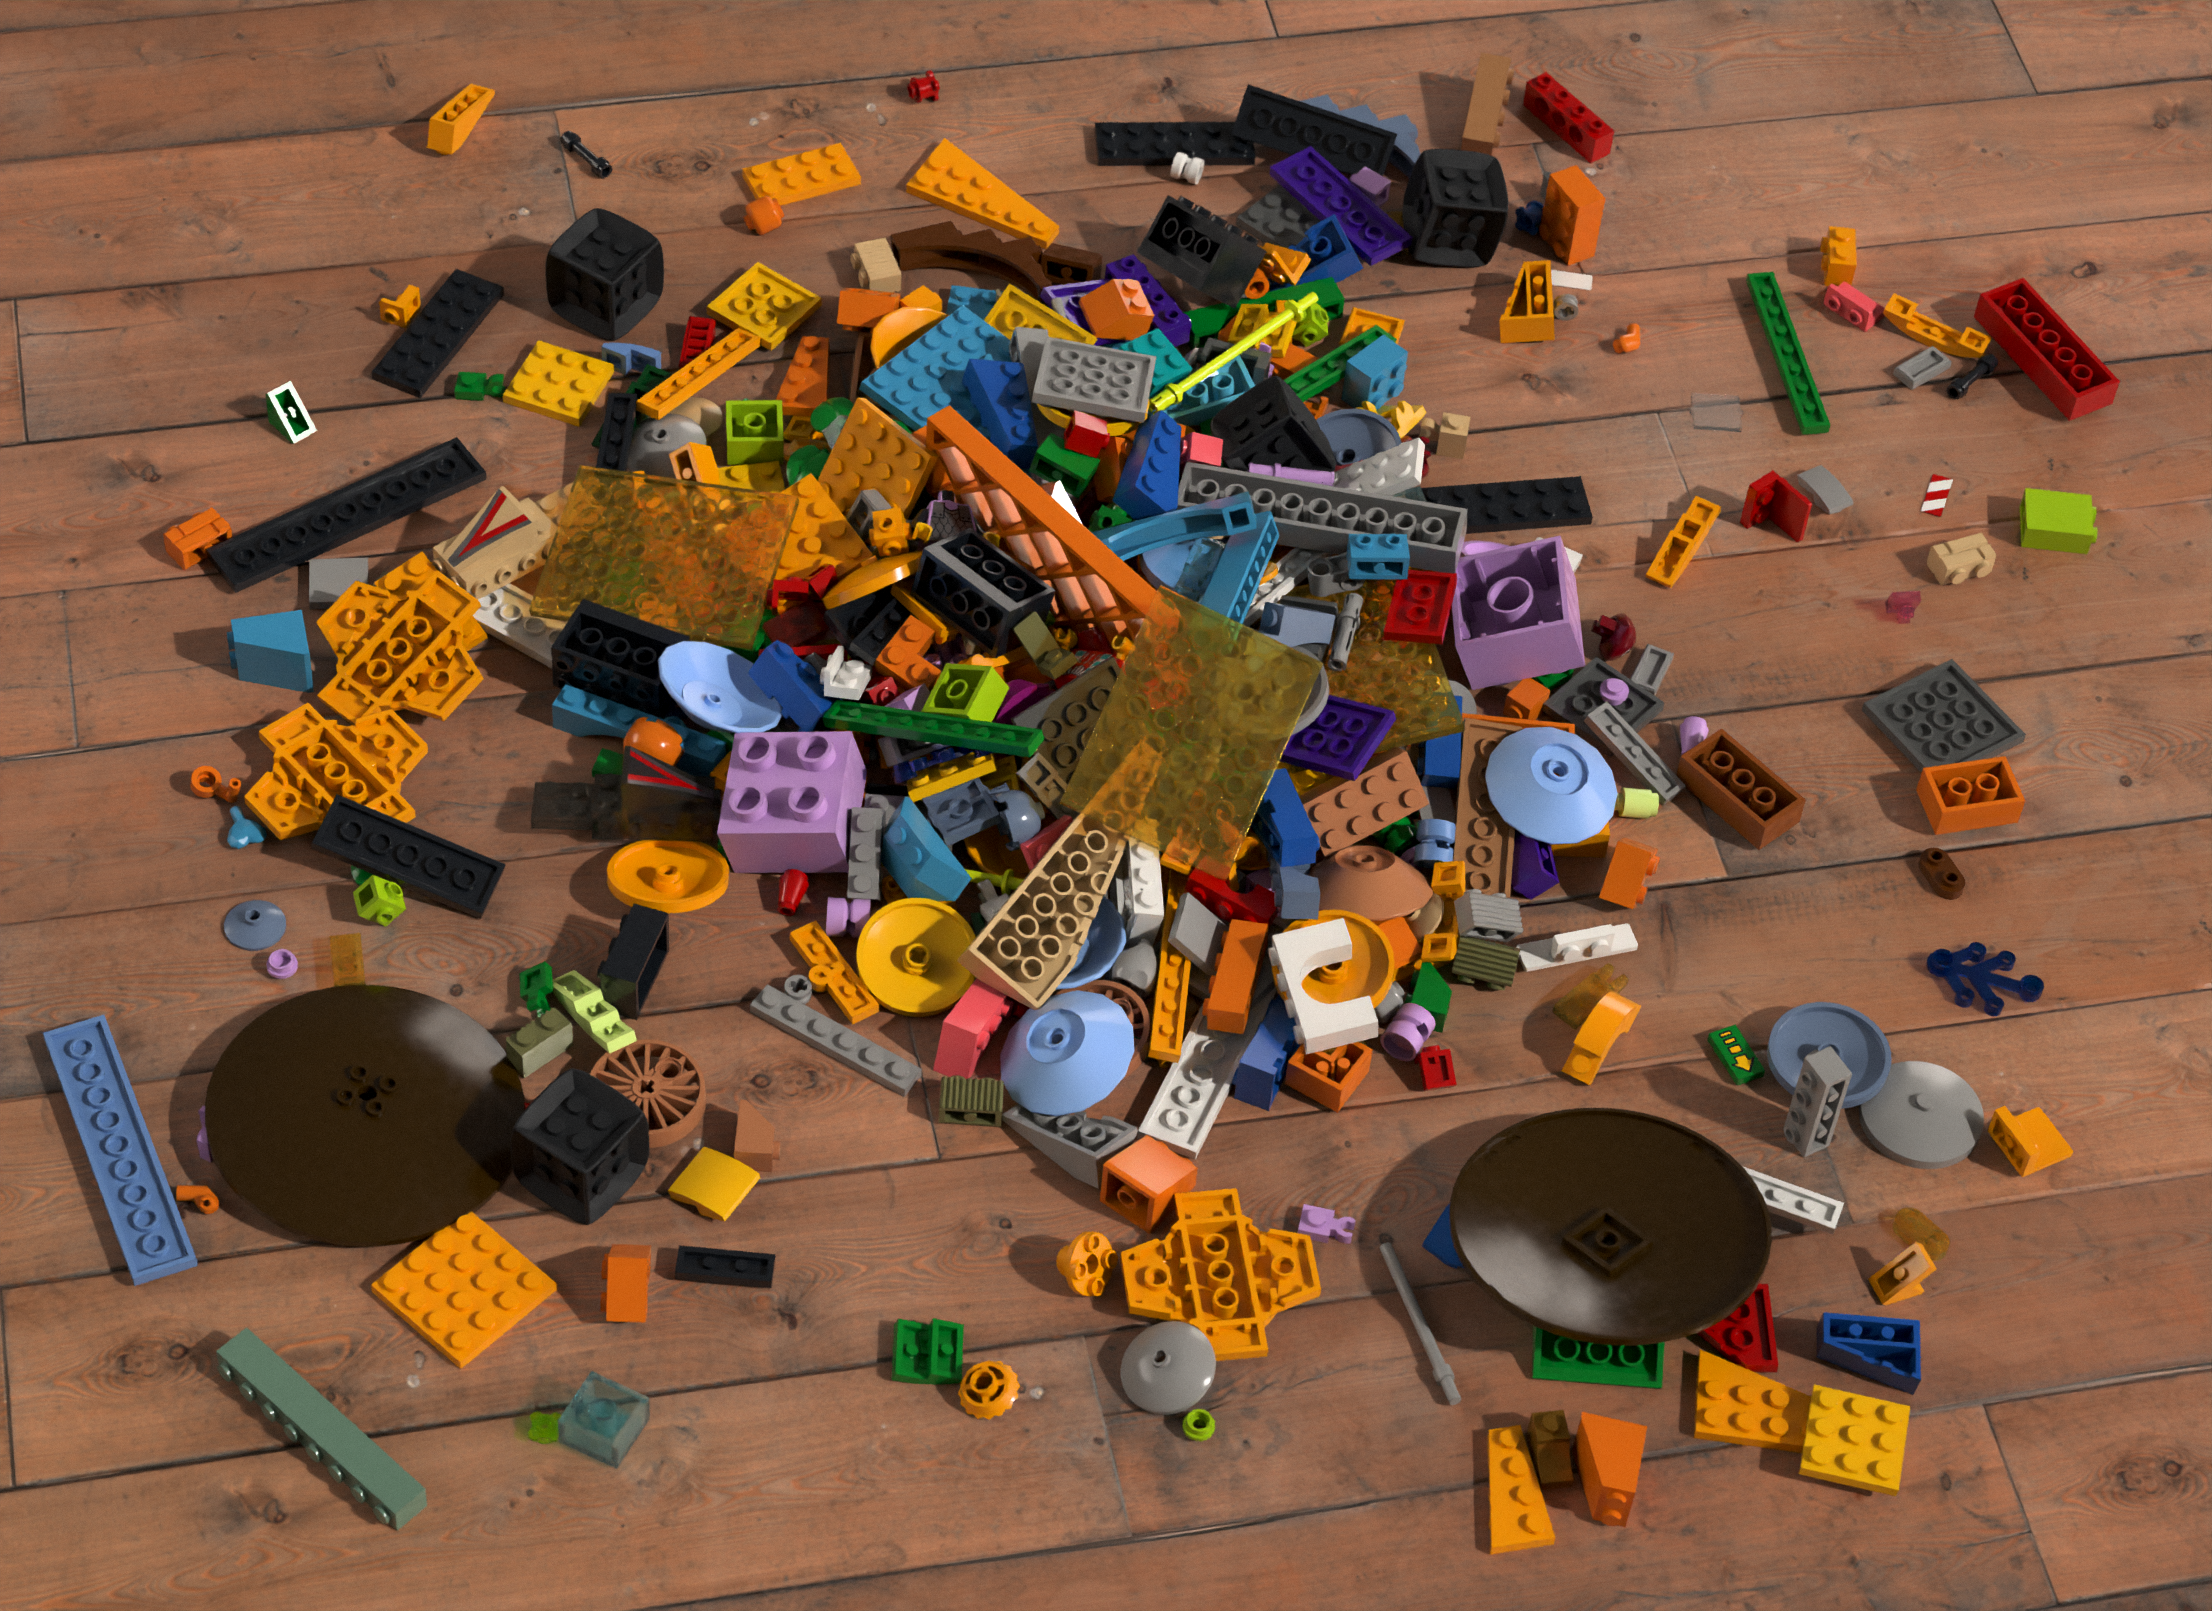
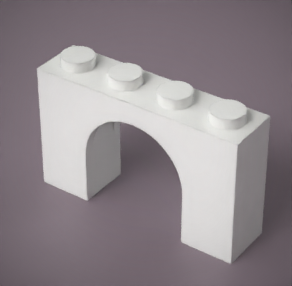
M1344 918L1272 935V948H1268L1270 962L1272 966H1278L1280 972L1276 974L1280 992L1286 991L1288 1000H1285L1286 1011L1289 1018L1294 1017L1297 1025L1293 1026L1297 1044H1303L1306 1055L1378 1037V1019L1370 995L1341 1003L1327 1004L1312 999L1306 994L1301 985L1304 978L1314 969L1352 959V941Z

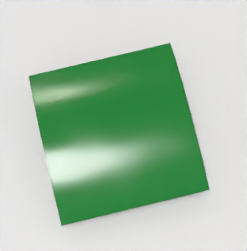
M898 1318L894 1324L891 1380L931 1385L960 1383L962 1380L964 1324L933 1318L928 1325Z

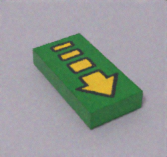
M1736 1024L1709 1033L1708 1042L1737 1086L1764 1077L1765 1069Z

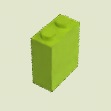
M2025 488L2019 506L2021 547L2088 554L2091 543H2096L2098 534L2097 527H2093L2096 519V507H2092V495Z

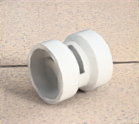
M1178 152L1173 160L1170 176L1176 179L1185 178L1189 183L1197 185L1203 172L1204 160L1197 157L1191 159L1188 158L1187 154Z

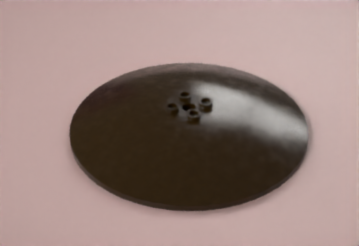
M346 985L312 991L276 1005L248 1024L230 1042L217 1062L207 1088L205 1129L212 1157L221 1175L232 1190L258 1214L279 1227L316 1241L343 1246L381 1247L404 1244L432 1236L436 1232L455 1223L460 1216L467 1215L471 1211L476 1213L491 1200L513 1170L510 1147L511 1133L515 1123L526 1108L524 1106L525 1098L521 1081L513 1063L507 1058V1053L498 1041L469 1015L439 999L412 990L381 985ZM371 1093L375 1098L365 1101L359 1095Z
M1566 1109L1541 1114L1509 1126L1481 1145L1468 1159L1456 1179L1450 1199L1449 1225L1453 1245L1463 1267L1479 1288L1499 1306L1535 1327L1570 1339L1595 1344L1645 1345L1662 1343L1698 1333L1717 1324L1744 1304L1755 1291L1766 1270L1772 1244V1226L1765 1200L1751 1176L1729 1153L1708 1138L1683 1125L1654 1115L1625 1109ZM1601 1242H1613L1614 1245L1608 1246Z

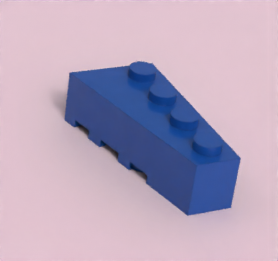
M969 359L961 382L964 388L968 389L971 394L970 401L973 407H977L979 410L983 428H987L991 435L990 442L1019 468L1030 469L1038 449V441L1024 363Z
M1159 410L1146 419L1144 423L1138 425L1132 442L1133 446L1127 457L1113 498V502L1136 521L1175 511L1178 506L1181 426L1162 410Z
M1279 994L1276 1000L1271 999L1265 1014L1266 1017L1263 1022L1259 1023L1255 1036L1239 1061V1066L1232 1079V1085L1236 1086L1234 1099L1267 1111L1270 1110L1286 1077L1288 1061L1301 1046V1044H1297L1293 1031V1026H1297L1294 1017H1288L1285 1002Z

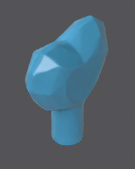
M234 806L230 809L229 812L235 823L230 828L227 842L231 847L240 849L250 843H259L265 840L267 837L266 828L253 820L246 819L240 806Z

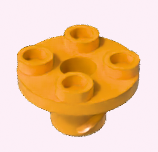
M1092 1231L1079 1234L1071 1245L1060 1249L1056 1258L1057 1269L1066 1277L1070 1288L1075 1293L1083 1296L1102 1295L1111 1277L1112 1270L1118 1263L1117 1252L1112 1250L1108 1239L1103 1234Z

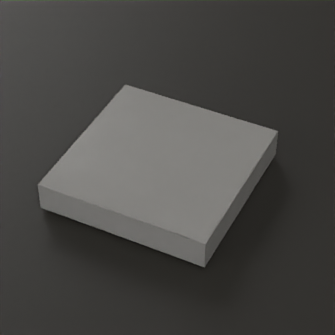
M368 557L310 559V609H329L355 581L368 584Z
M1187 892L1180 896L1168 942L1210 977L1217 973L1215 971L1217 953L1223 952V949H1221L1222 934L1224 930L1229 931V927Z

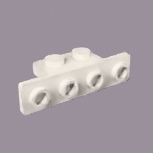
M1626 923L1616 926L1609 924L1554 935V938L1519 944L1516 948L1521 949L1519 960L1524 971L1529 972L1635 951L1638 948V943L1630 925Z

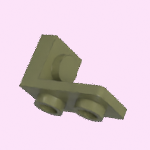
M1031 611L1012 627V631L1041 674L1056 680L1078 662L1072 652L1060 648L1037 612Z

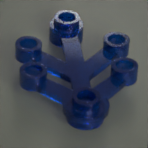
M946 747L929 752L930 760H927L925 756L912 761L906 760L892 765L894 771L891 773L896 784L917 777L916 771L937 763H944L971 752L974 753L975 758H980L994 752L957 747L958 751H954L953 748L946 749Z
M1973 942L1968 948L1955 953L1946 949H1938L1928 956L1926 962L1927 969L1933 975L1942 977L1947 981L1956 993L1954 1001L1958 1006L1962 1008L1970 1007L1975 996L1974 992L1970 988L1965 987L1958 977L1962 976L1970 981L1985 1001L1984 1011L1990 1016H1999L2002 1013L2004 1001L1995 995L1988 984L2019 993L2020 998L2025 1002L2038 1000L2044 989L2043 981L2035 975H2025L2019 981L1991 973L1997 969L2002 971L2012 970L2016 957L2010 951H2001L1998 956L1983 961L1987 950L1979 942ZM1970 960L1978 964L1967 966L1961 963ZM1990 1004L1996 1005L1998 1008H1994Z

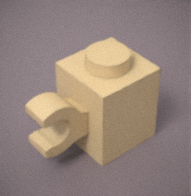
M1443 412L1441 426L1433 419L1422 418L1420 436L1429 438V441H1438L1436 455L1463 459L1470 417Z

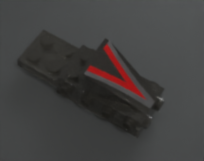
M625 746L622 775L612 773L595 774L594 783L535 782L531 829L592 830L593 840L713 842L714 825H719L721 789H715V777L693 776L636 748Z

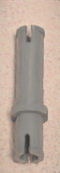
M1350 593L1345 596L1343 610L1337 617L1338 628L1327 663L1329 668L1334 671L1345 670L1354 633L1359 628L1361 622L1359 614L1364 601L1362 596L1356 593Z

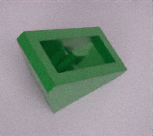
M291 381L265 394L269 422L291 444L317 431Z

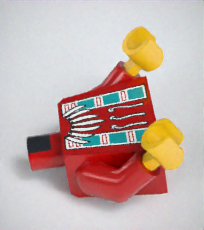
M1061 628L1057 629L1055 639L1062 645L1061 648L1070 651L1078 642L1076 634L1069 628L1066 636ZM1116 635L1112 640L1111 646L1118 652L1117 654L1074 649L1072 653L1078 662L1059 678L1054 679L1055 685L1058 689L1109 657H1114L1126 678L1124 669L1127 661H1124V659L1134 652L1135 646L1133 642L1127 637L1123 638L1120 635Z

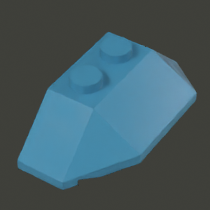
M905 797L888 821L883 839L881 863L908 898L956 901L972 878L910 797Z

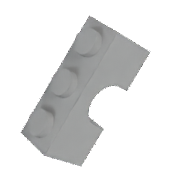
M852 807L847 898L851 901L853 899H870L871 902H881L883 879L881 850L886 824V811L883 808Z

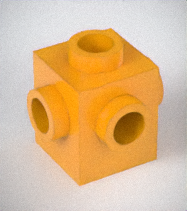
M901 507L872 512L873 528L869 529L871 545L877 546L880 557L895 556L900 553L909 552L908 540H912V528L910 522H906Z

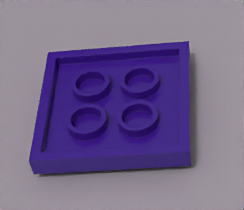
M1102 279L1043 287L1040 297L1052 310L1051 300L1061 298L1066 318L1092 334L1078 302L1081 297L1110 280ZM1097 338L1098 340L1094 345L1098 346L1130 340Z
M1329 695L1324 709L1309 726L1282 740L1274 752L1276 761L1355 781L1395 722V713L1392 710Z

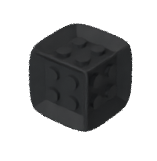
M1453 149L1424 150L1419 155L1406 186L1402 209L1404 230L1413 237L1412 245L1408 249L1414 259L1429 264L1456 267H1481L1491 261L1506 226L1509 206L1503 170L1496 157L1480 152Z
M600 208L590 210L574 222L553 243L547 254L545 274L549 305L563 319L597 337L610 341L621 338L654 308L661 297L664 286V259L660 241L646 229L611 211Z
M1278 376L1268 378L1255 385L1225 406L1211 420L1210 430L1212 437L1223 439L1222 459L1228 469L1247 472L1249 463L1271 466L1279 463L1281 467L1328 472L1335 470V457L1326 435L1297 394Z
M571 1068L549 1084L524 1110L515 1123L510 1138L514 1175L524 1188L552 1208L574 1221L590 1225L601 1218L629 1190L644 1170L649 1158L650 1148L647 1118L643 1111L622 1093L587 1072Z

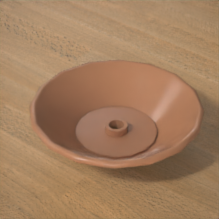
M1359 845L1342 849L1311 866L1308 876L1318 878L1320 888L1319 911L1331 909L1345 910L1359 914L1370 921H1382L1407 916L1423 908L1433 896L1431 880L1420 870L1390 851L1375 846Z

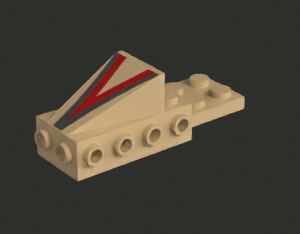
M577 481L536 502H533L529 497L519 502L502 486L493 494L461 533L433 547L434 560L432 564L438 571L479 600L562 556L563 546L609 523V513Z

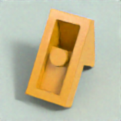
M1915 1242L1868 1280L1881 1303L1889 1305L1924 1293L1920 1282L1937 1269L1921 1243Z

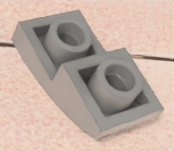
M1822 465L1797 475L1799 485L1812 493L1815 505L1829 515L1839 513L1844 508L1853 505L1852 498L1842 484Z

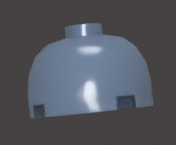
M1009 790L992 795V799L997 801L995 807L1002 821L996 824L1000 836L1007 835L1010 841L1005 843L1006 848L1010 852L1021 849L1020 844L1033 838L1041 831V820L1045 819L1041 803H1034L1032 797L1021 790Z

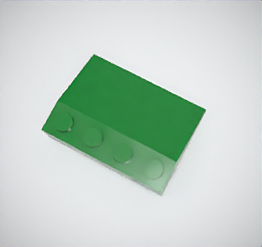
M1532 1325V1379L1662 1389L1665 1342L1645 1345L1595 1344L1556 1335Z

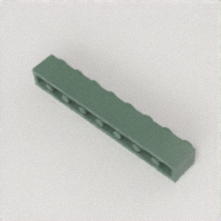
M247 1327L216 1351L218 1359L217 1370L223 1379L227 1382L232 1380L239 1387L241 1394L249 1402L254 1400L261 1407L263 1414L271 1422L276 1420L283 1427L285 1434L291 1441H299L305 1447L307 1454L313 1461L317 1463L321 1461L328 1468L329 1474L336 1482L341 1483L343 1481L350 1488L352 1495L361 1504L366 1502L373 1509V1513L381 1523H389L398 1531L427 1507L426 1489Z

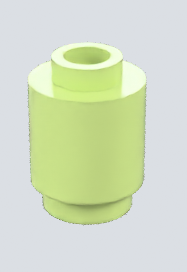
M1622 787L1620 793L1617 794L1614 810L1618 811L1620 817L1649 819L1650 816L1655 817L1659 808L1658 793H1652L1649 789Z

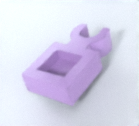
M1304 1204L1297 1233L1310 1235L1311 1240L1328 1243L1329 1236H1332L1341 1243L1350 1244L1353 1233L1345 1232L1342 1229L1354 1230L1356 1220L1351 1217L1335 1219L1334 1210Z

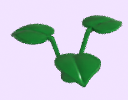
M834 397L823 401L811 414L810 421L813 429L820 433H830L837 429L840 435L854 404L843 397ZM893 420L911 434L910 430L904 423L898 420ZM807 445L796 450L790 456L787 463V478L790 486L811 473L817 480L831 452L827 449L820 451L814 445Z

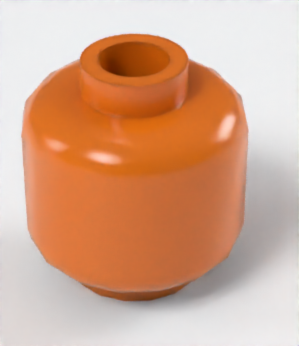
M765 195L746 205L747 215L743 216V219L749 231L755 230L757 234L765 235L779 228L782 224V218L785 216L776 198L771 199Z

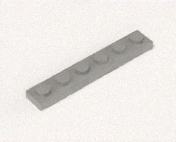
M768 984L750 1004V1012L903 1097L907 1095L922 1076V1069Z

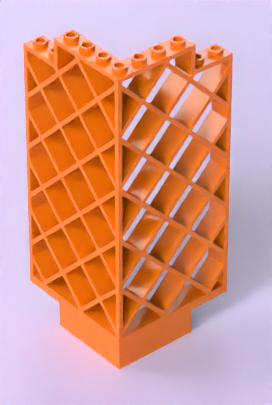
M950 405L928 417L927 426L925 425L911 433V435L939 457L909 517L914 519L920 510L928 507L931 501L938 500L937 495L940 491L950 490L954 492L955 503L969 505L973 516L976 517L986 533L993 532L1001 537L999 548L1033 567L1035 575L1056 590L1050 606V611L1056 620L1053 624L1056 630L1061 628L1067 636L1069 628L1075 634H1078L1086 629L1098 626L1099 631L1104 633L1113 654L1118 653L1111 646L1112 640L1116 635H1120L1123 638L1127 637L1133 642L1135 646L1134 652L1124 659V661H1127L1124 672L1130 687L1134 692L1141 684L1159 676L1177 696L1174 705L1168 707L1170 715L1188 739H1191L1197 714L1195 713L1198 681H1195L1197 670L1175 651L1180 611L1140 577L1132 567L1127 565L1129 559L1121 560Z

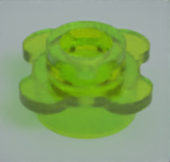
M536 1411L530 1415V1422L532 1423L531 1429L528 1431V1438L540 1444H550L560 1439L559 1425L563 1422L561 1414L554 1412L550 1415ZM548 1425V1428H542V1426Z

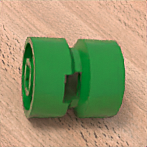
M1407 817L1372 834L1376 841L1383 845V849L1390 851L1399 858L1405 851L1420 844L1416 839L1417 829L1414 825L1410 824Z

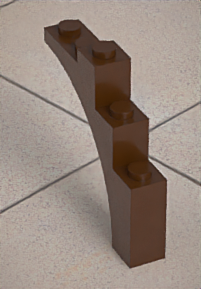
M952 221L891 234V251L901 271L929 267H950L984 272L1017 286L1027 295L1048 307L1040 297L1043 287L1053 285L1051 280L1043 274L1041 267L1042 248L1035 244L1031 236L1002 243V240L996 237L992 229L963 235L961 230L956 229Z

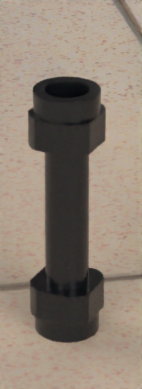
M572 131L563 133L560 142L564 145V148L569 152L575 151L591 165L592 172L595 175L606 178L611 174L612 166L604 157L598 158L581 143V137Z
M1991 353L1980 357L1975 368L1962 379L1956 378L1947 387L1948 395L1955 400L1966 395L1972 383L1983 374L1989 375L1994 371V368L1998 365L1997 358Z

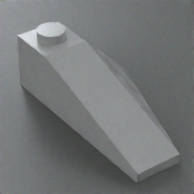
M1017 1104L1002 1115V1120L1070 1175L1096 1188L1101 1187L1103 1165L1109 1159L1131 1146L1138 1133L1137 1127L1117 1118L1103 1115L1101 1120L1088 1118L1086 1112L1083 1111L1056 1117L1032 1113L1020 1104Z

